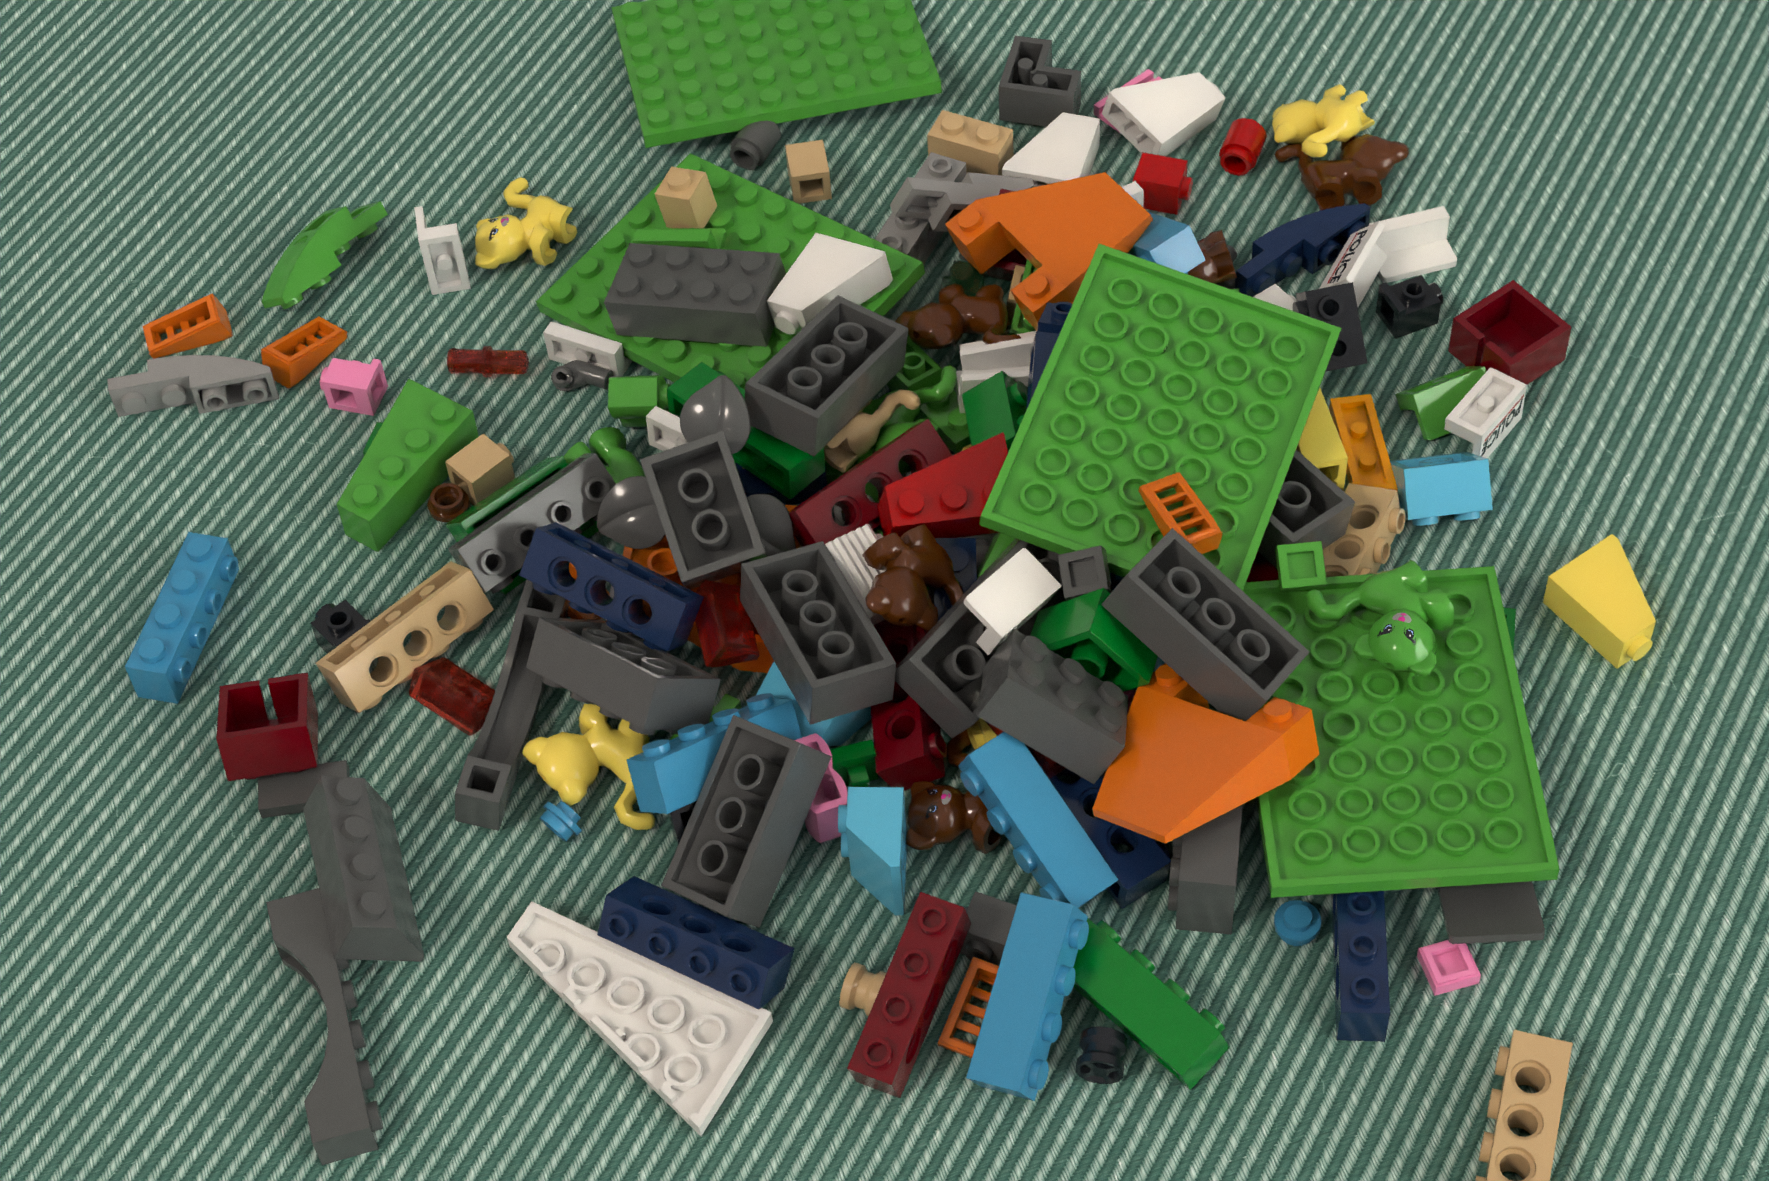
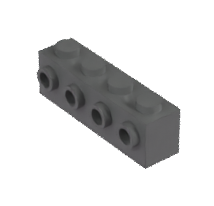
M584 453L456 542L448 550L457 564L472 571L483 592L490 590L492 594L497 593L513 582L514 579L511 574L523 566L536 528L557 522L581 534L582 530L579 526L591 518L597 521L600 505L616 483L596 453Z

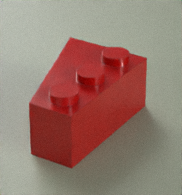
M1004 432L885 486L877 506L883 537L895 532L901 537L908 530L923 524L927 525L934 538H958L999 533L979 525V522L1008 454Z

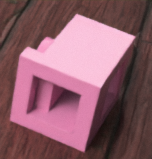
M333 358L329 366L323 369L320 377V388L325 393L329 408L371 416L375 415L388 388L383 366L379 359H373L371 364H365L355 360L348 361Z

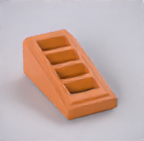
M213 293L142 326L149 354L153 359L217 343L233 336L227 311ZM182 329V332L177 334L176 330ZM166 332L167 339L162 341L160 334Z
M318 316L261 349L262 364L271 368L274 381L286 388H291L304 379L347 339V331Z
M1180 472L1139 486L1138 491L1163 537L1173 528L1201 554L1218 549L1223 534L1212 515ZM1171 488H1174L1177 492L1161 499L1156 495ZM1179 501L1183 503V506L1168 511L1166 509V506ZM1186 514L1190 516V519L1179 523L1174 520ZM1193 527H1196L1198 530L1188 535H1185L1183 532Z
M976 957L972 958L937 1043L938 1046L972 1058L976 1045L953 1036L957 1029L979 1036L980 1026L961 1019L964 1013L984 1019L986 1010L969 1004L972 997L989 1002L991 993L977 988L979 981L993 986L999 966Z

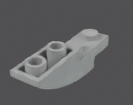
M971 172L966 174L962 182L907 177L892 200L890 207L895 217L928 219L933 231L949 232L945 223L976 199L999 195L1000 189L1019 191L1032 188L1034 182L1031 178Z
M184 355L148 359L147 372L107 379L108 392L118 417L196 403L199 414L279 399V393L269 366L234 357Z

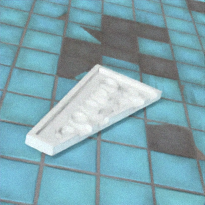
M531 902L507 936L509 947L665 1102L702 1136L773 1023L772 1012L763 1008L758 1010L602 938L593 929Z

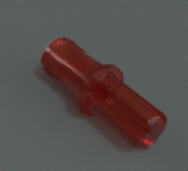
M484 346L483 349L451 348L447 356V366L451 374L482 373L484 377H491L492 374H525L528 371L529 357L526 351L493 350L491 346Z

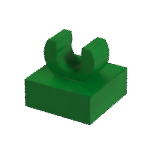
M872 739L830 749L833 769L842 777L846 787H868L869 781L878 779L875 763L876 752Z

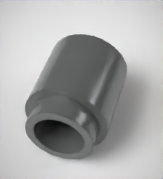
M758 121L742 128L731 143L730 157L737 166L747 170H754L757 165L761 166L781 138V132L777 124L772 121Z

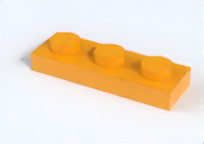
M1371 394L1330 398L1329 411L1348 457L1346 469L1348 482L1351 484L1393 489L1398 492Z

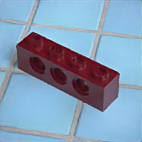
M926 419L912 426L789 511L793 522L794 536L800 545L804 547L821 541L826 544L837 537L848 534L850 531L863 527L865 524H869L873 530L881 524L877 506L884 487L904 478L898 469L900 460L905 461L909 465L911 474L952 456L930 420ZM867 482L873 484L878 491L876 503L869 500L865 493ZM834 505L840 507L845 514L843 526L838 525L832 518V508Z
M886 620L874 625L896 662V666L929 632L917 625L903 627L891 624ZM895 681L893 700L871 706L873 740L876 752L875 763L876 773L891 787H904L905 791L911 789L914 782H931L945 777L943 758L947 756V747L941 735L940 726Z
M923 892L919 893L847 1069L856 1082L901 1098L972 924L964 907Z

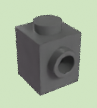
M975 891L969 906H962L965 908L972 924L960 954L965 955L969 960L976 957L999 966L1017 905Z

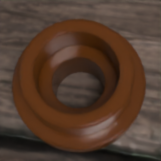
M444 483L435 487L428 500L430 515L440 522H450L470 508L467 493L453 483Z

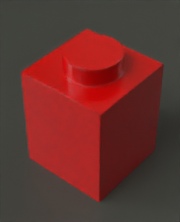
M1142 152L1133 182L1136 181L1144 190V209L1178 214L1182 200L1188 201L1192 191L1193 178L1187 177L1188 160Z

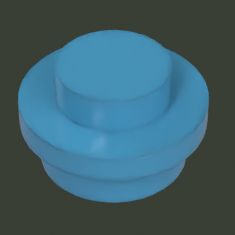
M548 801L543 806L546 811L539 819L562 840L567 842L573 834L578 836L582 832L577 825L581 817L566 803L560 801L555 806Z
M1301 900L1288 901L1282 904L1275 912L1274 928L1280 938L1287 944L1303 946L1315 939L1319 934L1321 916L1318 910L1308 902Z

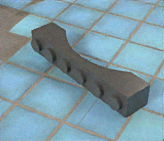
M526 580L515 613L506 656L491 706L481 732L472 750L467 755L455 791V821L497 831L500 829L523 758V748L528 742L546 684L541 681V675L526 668L539 618L568 619L569 601L557 594L549 595L536 590L532 586L533 582Z
M317 888L266 902L273 940L283 964L300 974L317 991L326 1007L328 1036L325 1057L316 1082L304 1101L313 1147L322 1165L378 1150L375 1131L383 1129V1122L377 1101L369 1102L367 1089L375 1087L373 1074L368 1059L361 1061L358 1050L366 1047V1040L360 1019L352 1020L350 1009L358 1007L352 980L344 981L342 972L343 969L350 968V963L347 959H333L320 890Z

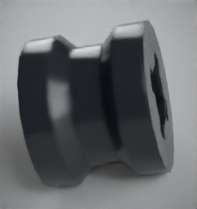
M1098 1026L1084 1029L1080 1033L1079 1047L1082 1049L1083 1054L1077 1058L1076 1073L1079 1077L1092 1083L1113 1084L1119 1082L1124 1074V1063L1120 1059L1127 1050L1126 1036L1120 1031L1109 1027Z

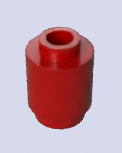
M1240 118L1231 123L1219 152L1220 164L1226 172L1241 176L1247 174L1249 170L1255 167L1267 138L1266 131L1261 124L1247 118Z

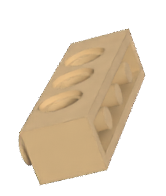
M1349 483L1344 492L1355 501L1345 535L1323 549L1326 577L1377 574L1381 564H1385L1388 561L1391 544L1396 534H1400L1405 525V510L1400 508L1397 490Z
M450 561L317 661L316 665L339 702L360 713L363 710L376 706L382 700L383 695L395 685L410 680L416 674V669L429 659L444 654L449 649L450 643L463 633L473 631L483 622V618L494 609L472 571ZM445 606V613L441 620L437 622L438 613ZM411 632V640L408 643V645L404 647V639ZM378 658L375 670L369 673L372 661Z
M1514 1030L1509 1048L1499 1047L1494 1075L1503 1076L1501 1090L1492 1088L1486 1117L1496 1119L1494 1132L1484 1131L1478 1161L1488 1163L1486 1176L1476 1175L1475 1181H1512L1502 1174V1172L1506 1171L1517 1173L1522 1177L1523 1180L1521 1181H1550L1572 1042ZM1528 1085L1533 1087L1537 1092L1527 1093L1522 1091L1518 1086ZM1510 1129H1524L1530 1134V1136H1518L1514 1134Z

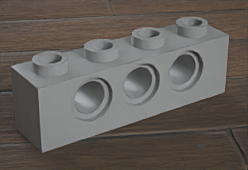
M931 152L914 178L962 182L966 176V162ZM892 211L875 240L922 261L924 265L944 231H933L928 219L895 217Z

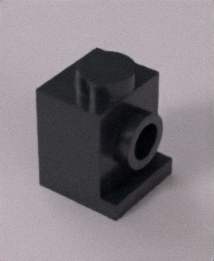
M1422 275L1392 286L1385 282L1379 285L1376 313L1394 338L1397 339L1438 324L1440 307L1443 304V295L1440 287L1435 282L1428 284Z
M345 599L338 605L329 603L322 606L316 613L315 620L310 624L317 644L328 654L368 624L370 620H366Z

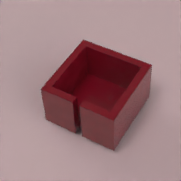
M1512 280L1453 318L1448 352L1465 366H1485L1486 371L1491 367L1527 385L1565 360L1572 327L1517 282Z
M308 672L268 678V686L277 719L269 718L260 680L220 686L216 740L228 781L251 780L260 776L285 772L295 773L317 767L318 711Z

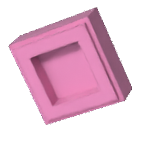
M1449 940L1418 948L1417 958L1434 996L1479 984L1481 974L1466 943L1452 944Z

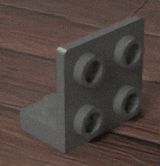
M1532 881L1437 887L1448 940L1452 944L1544 939L1545 928Z

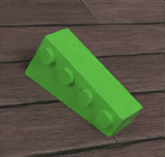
M408 379L337 502L345 535L379 552L430 497L432 490L447 479L449 474L445 461L479 437L473 411Z

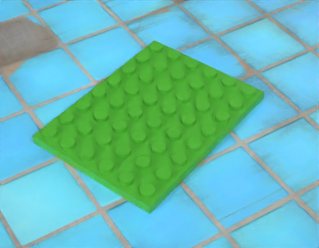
M648 0L643 2H627L621 6L611 7L645 148L740 131L745 126L758 121H772L778 124L942 93L941 79L911 0Z
M691 153L676 166L678 168L706 172L717 207L704 228L725 229L727 234L723 248L725 250L779 253L786 273L815 233L885 251L893 281L889 286L860 305L882 316L925 274L922 261ZM662 181L536 301L541 313L566 326L622 343L625 357L672 382H676L699 363L703 362L715 371L723 372L735 384L745 390V383L796 335L786 334L774 327L768 345L764 347L616 334L604 301L629 243H633L632 239L635 230L667 228L655 197V192Z
M1098 244L980 516L979 525L1060 555L1101 545L1106 549L1109 572L1125 577L1163 538L1160 529L1138 491L1139 486L1180 472L1212 515L1223 534L1218 549L1202 555L1243 591L1342 328ZM1171 488L1156 495L1161 499L1177 492L1174 488ZM1179 501L1166 506V509L1168 511L1183 506V503ZM1186 514L1174 520L1179 523L1190 519V516ZM1193 527L1183 532L1185 535H1188L1198 530L1196 527Z
M1495 566L1423 571L1427 578L1428 592L1437 588L1442 590L1454 607L1455 615L1453 625L1446 630L1432 629L1435 635L1433 652L1436 655V668L1425 677L1410 671L1390 670L1376 660L1360 658L1353 652L1355 642L1362 635L1369 633L1375 620L1383 615L1372 612L1360 605L1339 621L1320 620L1308 608L1305 596L1310 590L1280 592L1279 580L1246 582L1243 592L1310 651L1267 702L1273 697H1277L1312 709L1319 755L1294 778L1256 797L1271 898L1557 880L1560 869ZM1374 574L1326 577V587L1316 590L1323 594L1327 604H1336L1345 593L1358 588L1369 576Z

